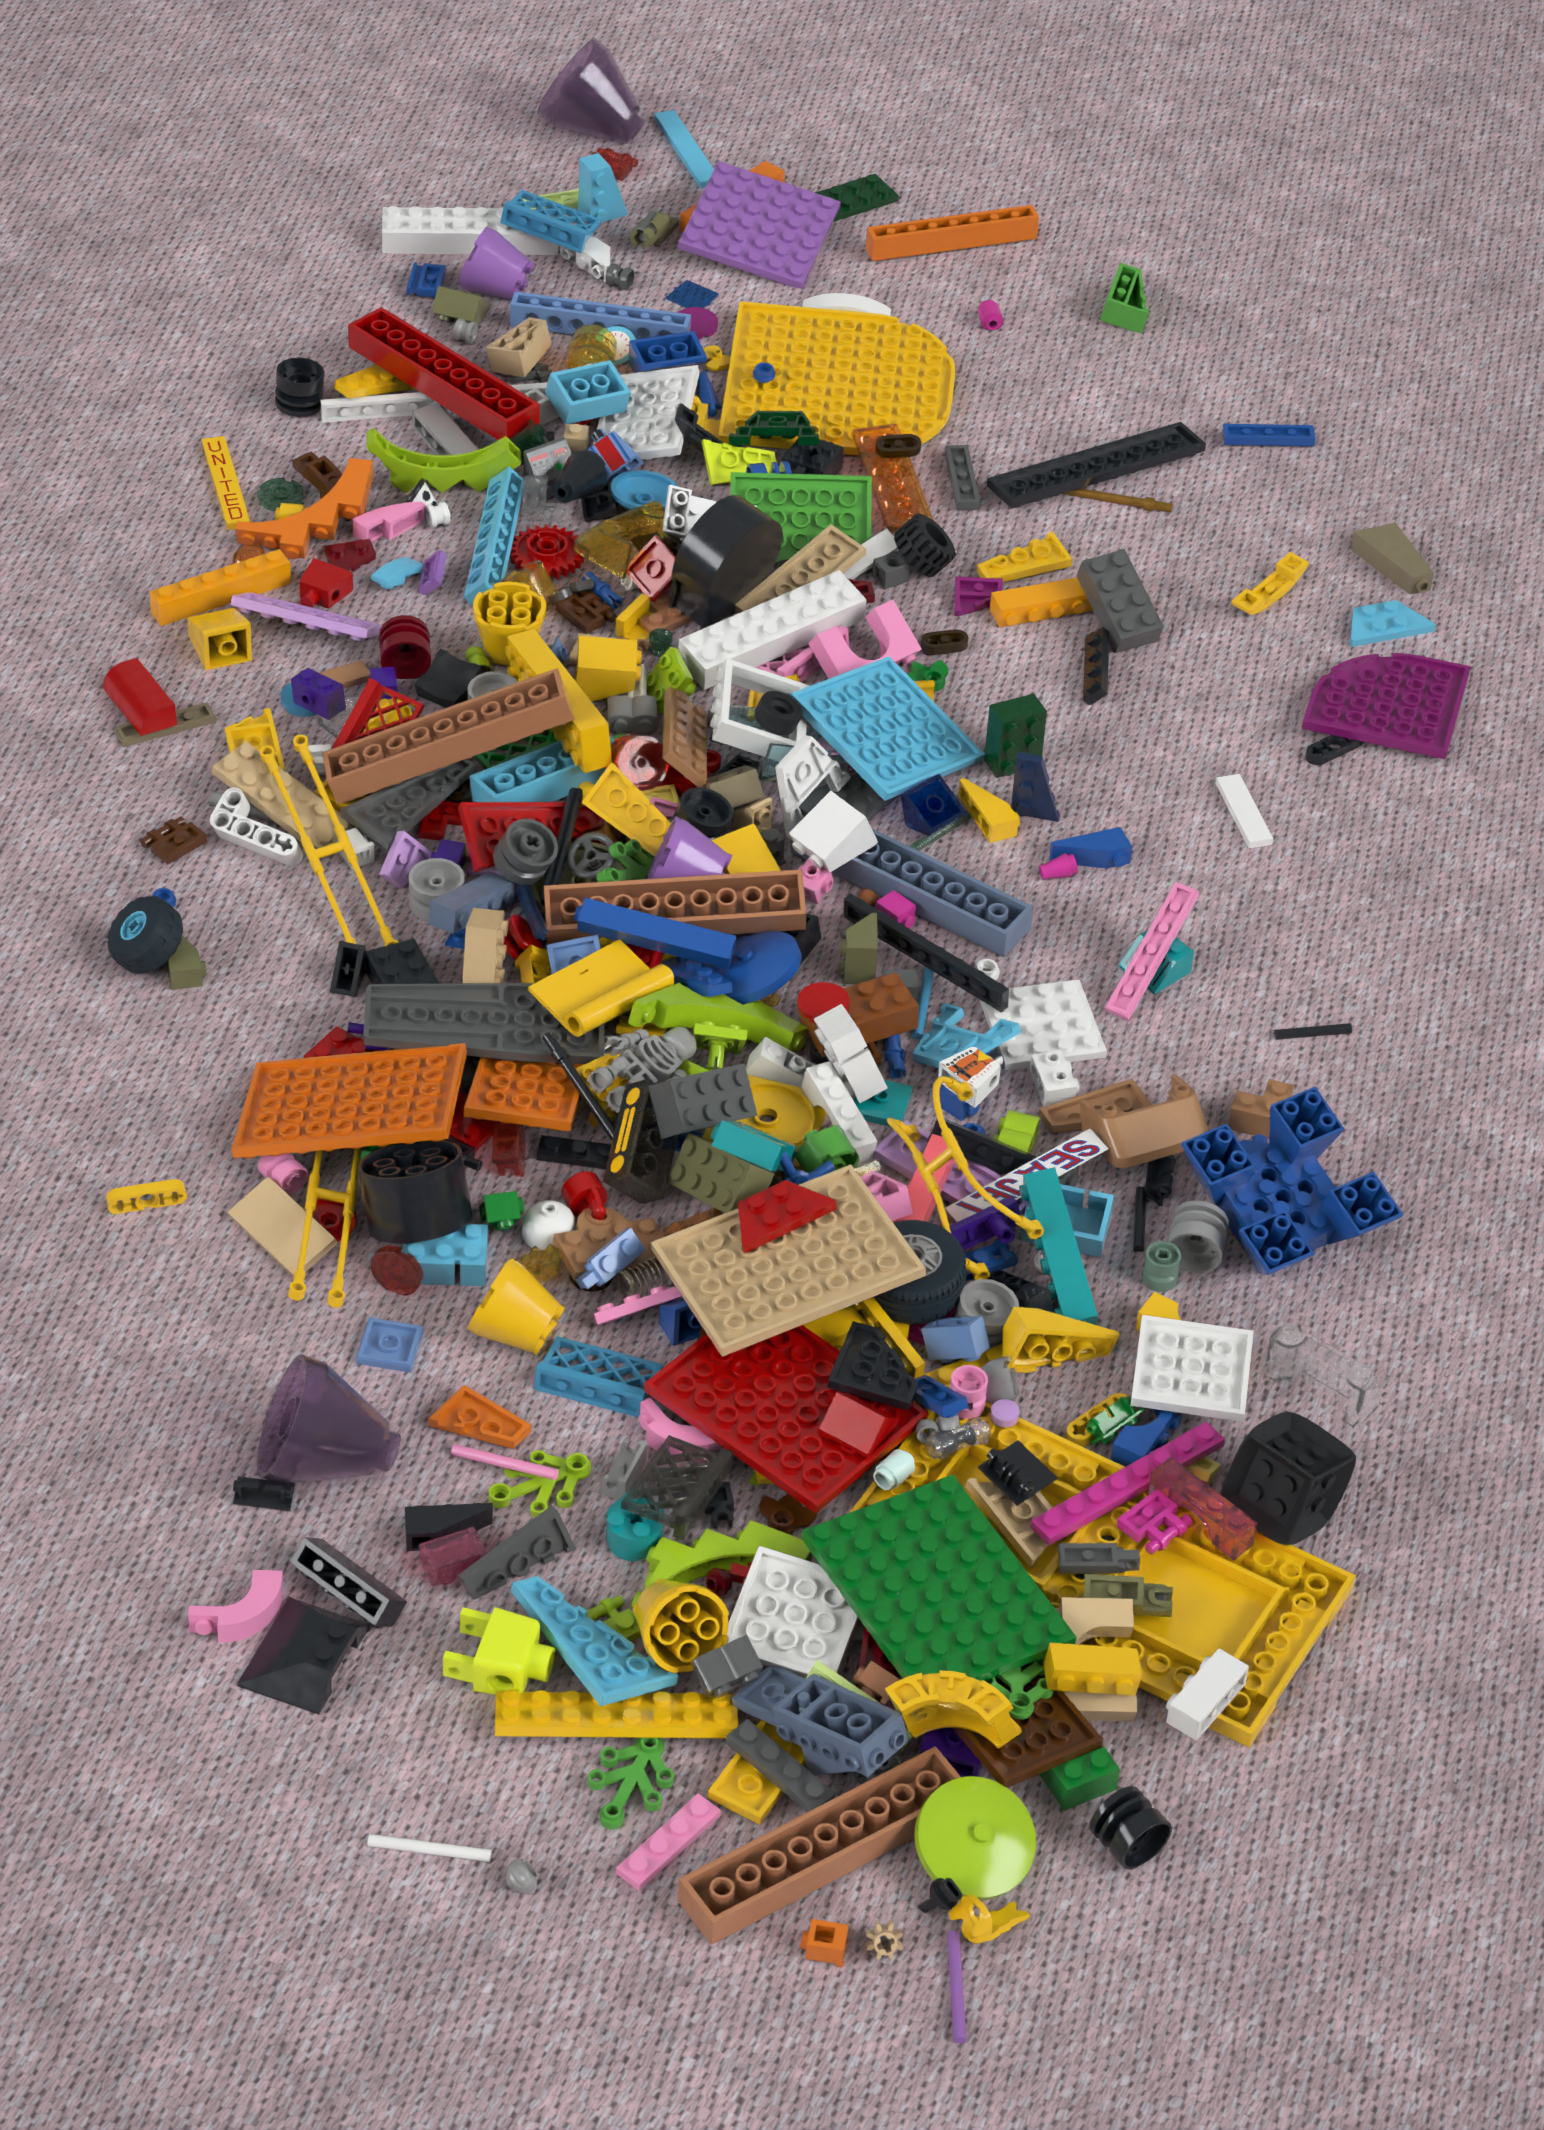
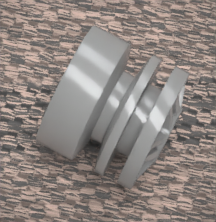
M1194 1200L1184 1202L1174 1211L1167 1242L1174 1244L1181 1251L1180 1270L1201 1274L1208 1273L1218 1268L1221 1263L1229 1229V1219L1218 1206L1207 1201Z

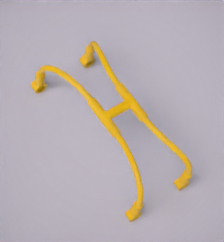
M940 1076L935 1080L933 1085L934 1109L942 1130L941 1135L948 1148L928 1164L923 1153L914 1144L921 1137L917 1126L914 1124L907 1125L891 1117L887 1118V1123L898 1133L911 1150L912 1158L929 1192L934 1196L942 1227L951 1233L945 1207L939 1193V1186L933 1173L953 1158L958 1169L963 1172L974 1189L992 1206L1026 1230L1030 1239H1037L1044 1234V1229L1039 1220L1031 1221L1022 1215H1017L993 1198L977 1182L968 1168L969 1164L951 1129L946 1125L939 1096L941 1083H945L948 1088L956 1092L961 1101L969 1100L974 1094L969 1083H960L954 1078ZM965 1258L966 1270L972 1273L975 1280L987 1279L990 1272L985 1263L976 1264Z

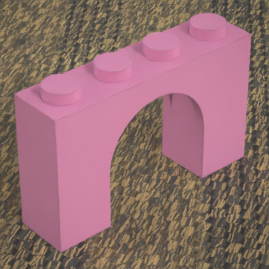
M894 600L874 608L865 617L879 641V659L865 660L855 655L848 647L837 626L817 634L808 643L828 679L888 656L897 665L902 663L906 666L916 660L915 655L921 650V647Z

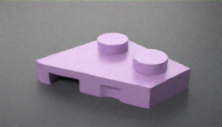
M397 831L379 875L394 887L402 888L409 883V872L412 867L420 861L430 859L432 852L405 831Z

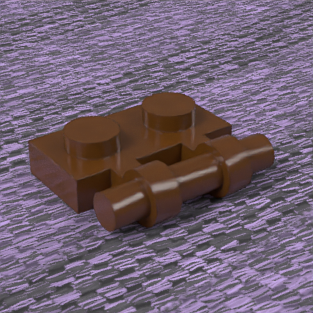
M587 590L582 591L580 597L574 593L556 602V611L585 634L604 626L605 619L613 623L617 618V615L608 604L601 603L597 595L589 593Z
M179 817L175 820L170 819L166 821L164 826L157 830H150L146 833L145 837L140 839V843L144 848L151 845V852L168 865L206 843L207 834L191 822L186 824L184 818Z

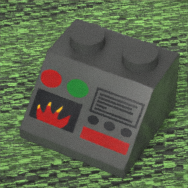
M564 437L524 451V488L537 502L555 496L553 486L568 457L571 455L567 440Z

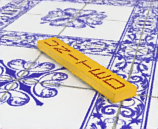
M225 436L202 439L203 451L227 530L235 529L237 521L250 522Z

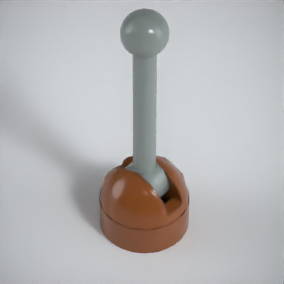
M862 889L857 898L864 900L872 907H875L876 901L879 900L876 893L869 889ZM851 921L846 929H842L840 932V936L843 939H846V930L854 925Z

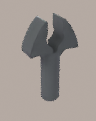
M536 363L526 377L510 375L509 381L511 384L536 379L540 383H544L549 379L552 370H549L548 364Z

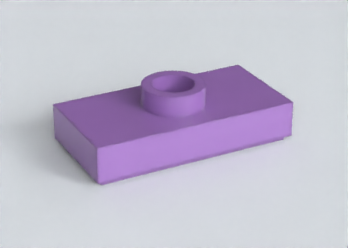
M438 550L424 560L419 592L422 595L429 594L442 584L447 555L442 550Z

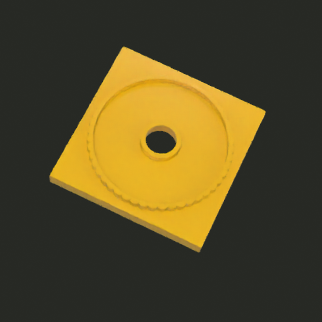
M748 1075L758 1115L736 1122L747 1124L798 1147H801L805 1142L804 1136L812 1130L821 1131L827 1117V1112L821 1106L813 1108L801 1087ZM771 1115L776 1119L772 1122H763L759 1117ZM714 1127L706 1128L702 1138L713 1141L711 1134ZM795 1158L793 1162L795 1170L804 1171Z

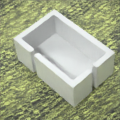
M842 1004L814 1019L818 1027L814 1032L821 1045L823 1044L828 1060L833 1064L836 1073L850 1096L854 1095L858 1102L862 1103L887 1089L869 1049H864L867 1045L859 1028Z

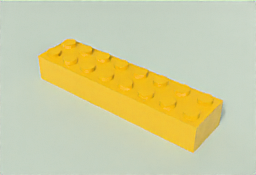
M535 629L507 636L508 646L505 647V652L510 661V667L507 668V671L518 682L558 668L568 691L575 720L550 729L553 731L555 739L562 743L564 751L572 756L574 764L578 765L584 773L608 767L612 762L609 725L605 718Z

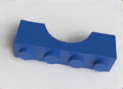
M1152 1409L1157 1418L1151 1423L1142 1426L1125 1425L1113 1443L1111 1460L1126 1467L1159 1447L1164 1446L1168 1443L1171 1429L1177 1430L1179 1427L1182 1413Z

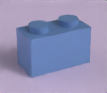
M983 1316L941 1318L931 1321L921 1329L929 1360H940L941 1363H947L958 1358H964L965 1361H974L979 1359L981 1354L990 1348Z

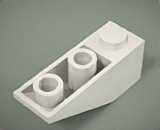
M765 1037L751 1052L746 1072L752 1076L801 1087L806 1068L815 1066V1064Z

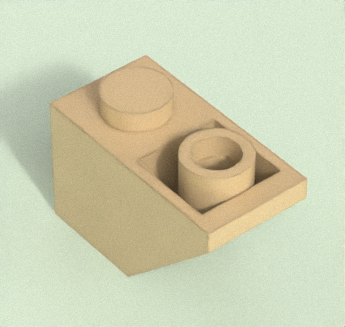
M768 797L733 812L732 830L736 831L753 823L759 833L771 829L773 800Z

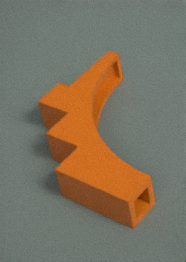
M349 458L341 478L328 494L299 513L265 522L237 521L235 527L237 543L248 546H265L271 549L280 548L282 553L289 559H305L311 537L334 540L340 517L353 520V518L365 513L374 477L372 460Z

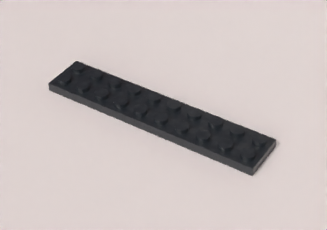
M1178 422L987 478V487L1011 509L1018 508L1028 503L1038 502L1042 499L1058 496L1082 487L1095 485L1109 479H1116L1126 474L1136 473L1140 470L1173 462L1187 456H1193L1204 452L1206 443L1186 425Z

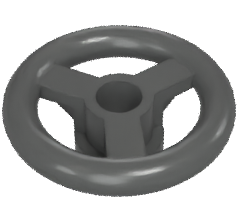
M588 833L576 839L567 853V864L570 871L582 879L597 878L599 871L607 867L611 868L615 861V858L611 856L609 847L614 844L613 841L601 833ZM591 840L603 842L608 848V853H602L594 849ZM583 844L585 848L584 858L576 866L574 860L575 853Z

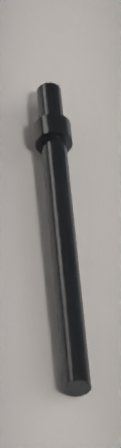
M551 1032L546 1033L542 1039L552 1052L551 1057L557 1065L563 1068L616 1147L619 1137L618 1130L569 1060L570 1055L565 1047L559 1045ZM622 1138L619 1153L626 1162H630L635 1158V1155L628 1145L626 1150L622 1152L624 1141Z

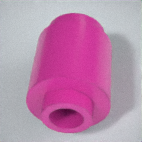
M985 300L979 305L978 315L982 327L985 330H998L1003 324L999 305L993 300Z

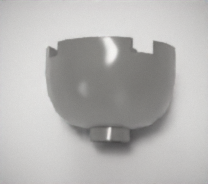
M1010 1356L993 1359L982 1368L988 1377L986 1402L992 1405L1001 1399L1015 1402V1395L1020 1396L1014 1368L1009 1369L1007 1367V1362H1012Z

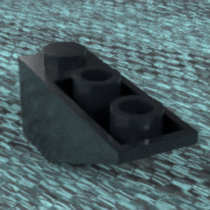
M1003 1270L992 1271L987 1278L1000 1282L1011 1289L1018 1299L1019 1307L1038 1308L1054 1313L1049 1289Z
M474 1503L405 1507L406 1551L437 1550L493 1524V1504Z

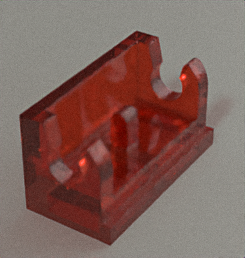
M494 1121L492 1163L496 1164L500 1176L506 1175V1168H512L516 1177H524L527 1138L521 1124Z

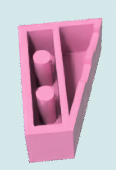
M874 1170L860 1177L891 1221L913 1214L907 1185Z

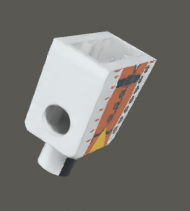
M970 1047L942 1060L939 1063L938 1077H952L960 1083H969L974 1094L965 1102L975 1108L998 1085L1000 1065L1003 1063V1058L998 1051L993 1050L986 1055L978 1048Z

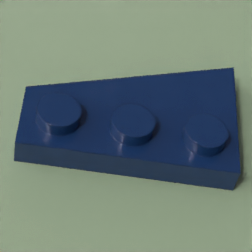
M1018 752L1011 808L1019 816L1059 822L1060 813L1056 809L1055 796L1049 786L1050 779L1043 756Z

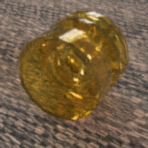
M586 325L578 328L570 340L566 369L609 360L614 365L617 352V340L614 335L606 328L598 325Z

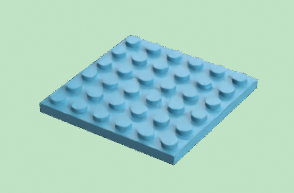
M889 656L790 694L800 704L803 712L802 716L884 801L978 763L985 756V753Z

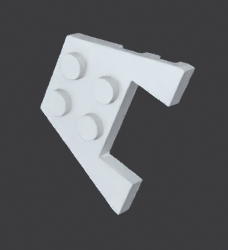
M804 735L775 767L786 838L790 840L792 839L789 833L804 818L799 806L825 778L830 790L839 792L851 778L847 772L840 769V765L827 755L828 752L812 736Z

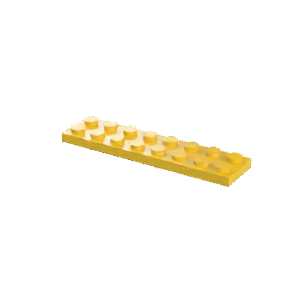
M507 1690L505 1692H496L495 1736L726 1738L730 1732L738 1727L737 1707L733 1706L731 1699L735 1694H726L716 1698L715 1695L707 1697L705 1693H667L660 1691L642 1694L600 1707L590 1692H547L539 1690L519 1694L517 1691Z

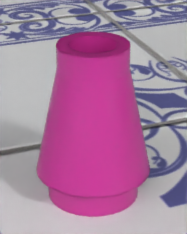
M1064 853L1043 865H1039V872L1043 880L1068 878L1078 873V868L1074 855Z

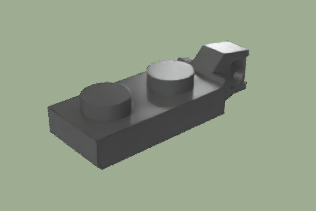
M1117 1543L1058 1544L1059 1574L1123 1573L1125 1571L1139 1570V1550H1124V1548L1117 1547Z

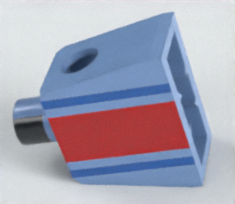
M598 429L591 435L595 444L588 450L597 453L604 460L606 472L609 473V479L613 480L619 474L633 471L644 463L638 454L615 431L606 435L603 429Z

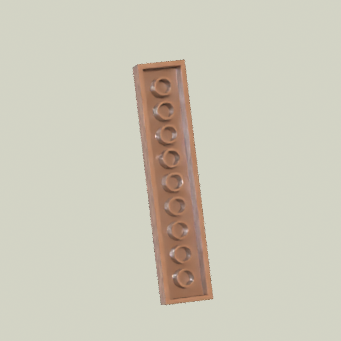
M558 668L322 752L327 782L337 803L349 802L360 796L375 793L388 786L400 784L402 781L422 776L427 772L447 767L452 763L469 759L486 751H492L505 744L517 742L522 738L542 733L544 730L575 720L568 691Z
M802 869L544 886L548 944L593 936L592 934L578 931V922L574 921L577 906H582L584 898L726 934L806 930V905Z
M935 1746L679 1878L678 1902L712 1945L915 1839L916 1819L926 1799L941 1785L961 1776Z

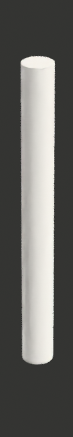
M369 1834L367 1844L370 1847L490 1862L492 1850L375 1834Z

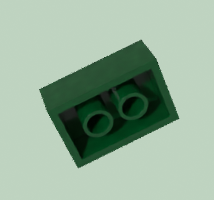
M1034 693L989 705L984 761L996 778L1011 776L1015 773L1018 752L1042 756L1047 711Z

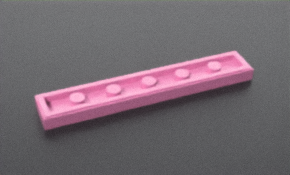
M1177 882L1174 883L1107 1002L1105 1011L1128 1021L1130 1020L1199 896L1198 890Z

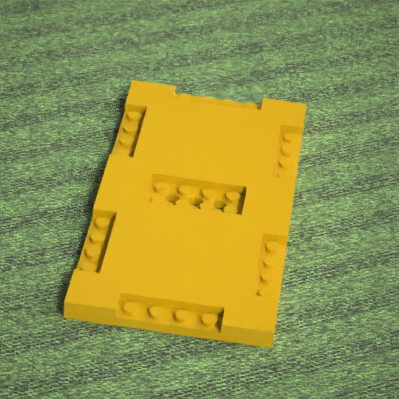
M988 1402L985 1403V1409L979 1417L973 1419L959 1417L960 1429L957 1434L962 1433L967 1426H971L976 1435L974 1442L963 1441L957 1443L953 1450L942 1453L936 1448L935 1442L930 1444L921 1443L917 1439L916 1432L911 1433L898 1449L907 1451L912 1455L915 1471L895 1489L883 1490L874 1480L850 1511H856L953 1474L1054 1608L1059 1607L1062 1597L1084 1598V1579H1078L1074 1576L1079 1573L1059 1574L1058 1544L1117 1543V1547L1124 1548V1550H1139V1570L1125 1571L1123 1573L1082 1574L1144 1577V1583L1163 1584L1167 1587H1173L1171 1617L1133 1614L1134 1628L1130 1637H1094L1085 1640L1080 1645L1137 1648L1142 1672L1138 1687L1166 1701L1174 1693L1179 1694L1183 1689L1186 1679L1191 1674L1195 1676L1203 1660L1207 1656L1212 1657L1219 1648L1249 1666L1246 1685L1208 1728L1249 1748L1276 1708L1277 1700L1325 1627H1329L1353 1590L1356 1575L1293 1545L1277 1543L1248 1524L1239 1522L1161 1483L1052 1545H1047L1034 1566L1029 1567L965 1487L967 1480L970 1478H977V1482H992L978 1469L979 1465L988 1460L986 1457L987 1453L993 1448L1002 1451L1019 1440L1058 1477L1056 1481L1040 1491L1052 1508L1125 1467L1020 1417L1015 1425L1000 1427L991 1420L992 1404ZM928 1409V1419H932L936 1423V1419L940 1415ZM928 1428L924 1429V1433H928ZM1158 1489L1178 1505L1175 1515L1178 1518L1185 1514L1189 1515L1192 1519V1524L1187 1527V1531L1182 1536L1174 1537L1170 1540L1169 1545L1162 1551L1157 1550L1151 1555L1145 1550V1545L1150 1540L1145 1537L1137 1543L1117 1527V1520ZM1163 1523L1157 1529L1163 1532L1168 1527ZM1110 1535L1114 1537L1115 1540L1106 1541L1101 1537Z

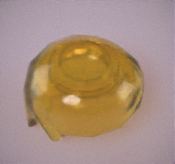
M548 1244L546 1250H540L537 1246H534L529 1254L523 1255L518 1262L540 1283L548 1282L560 1271V1249L553 1244Z

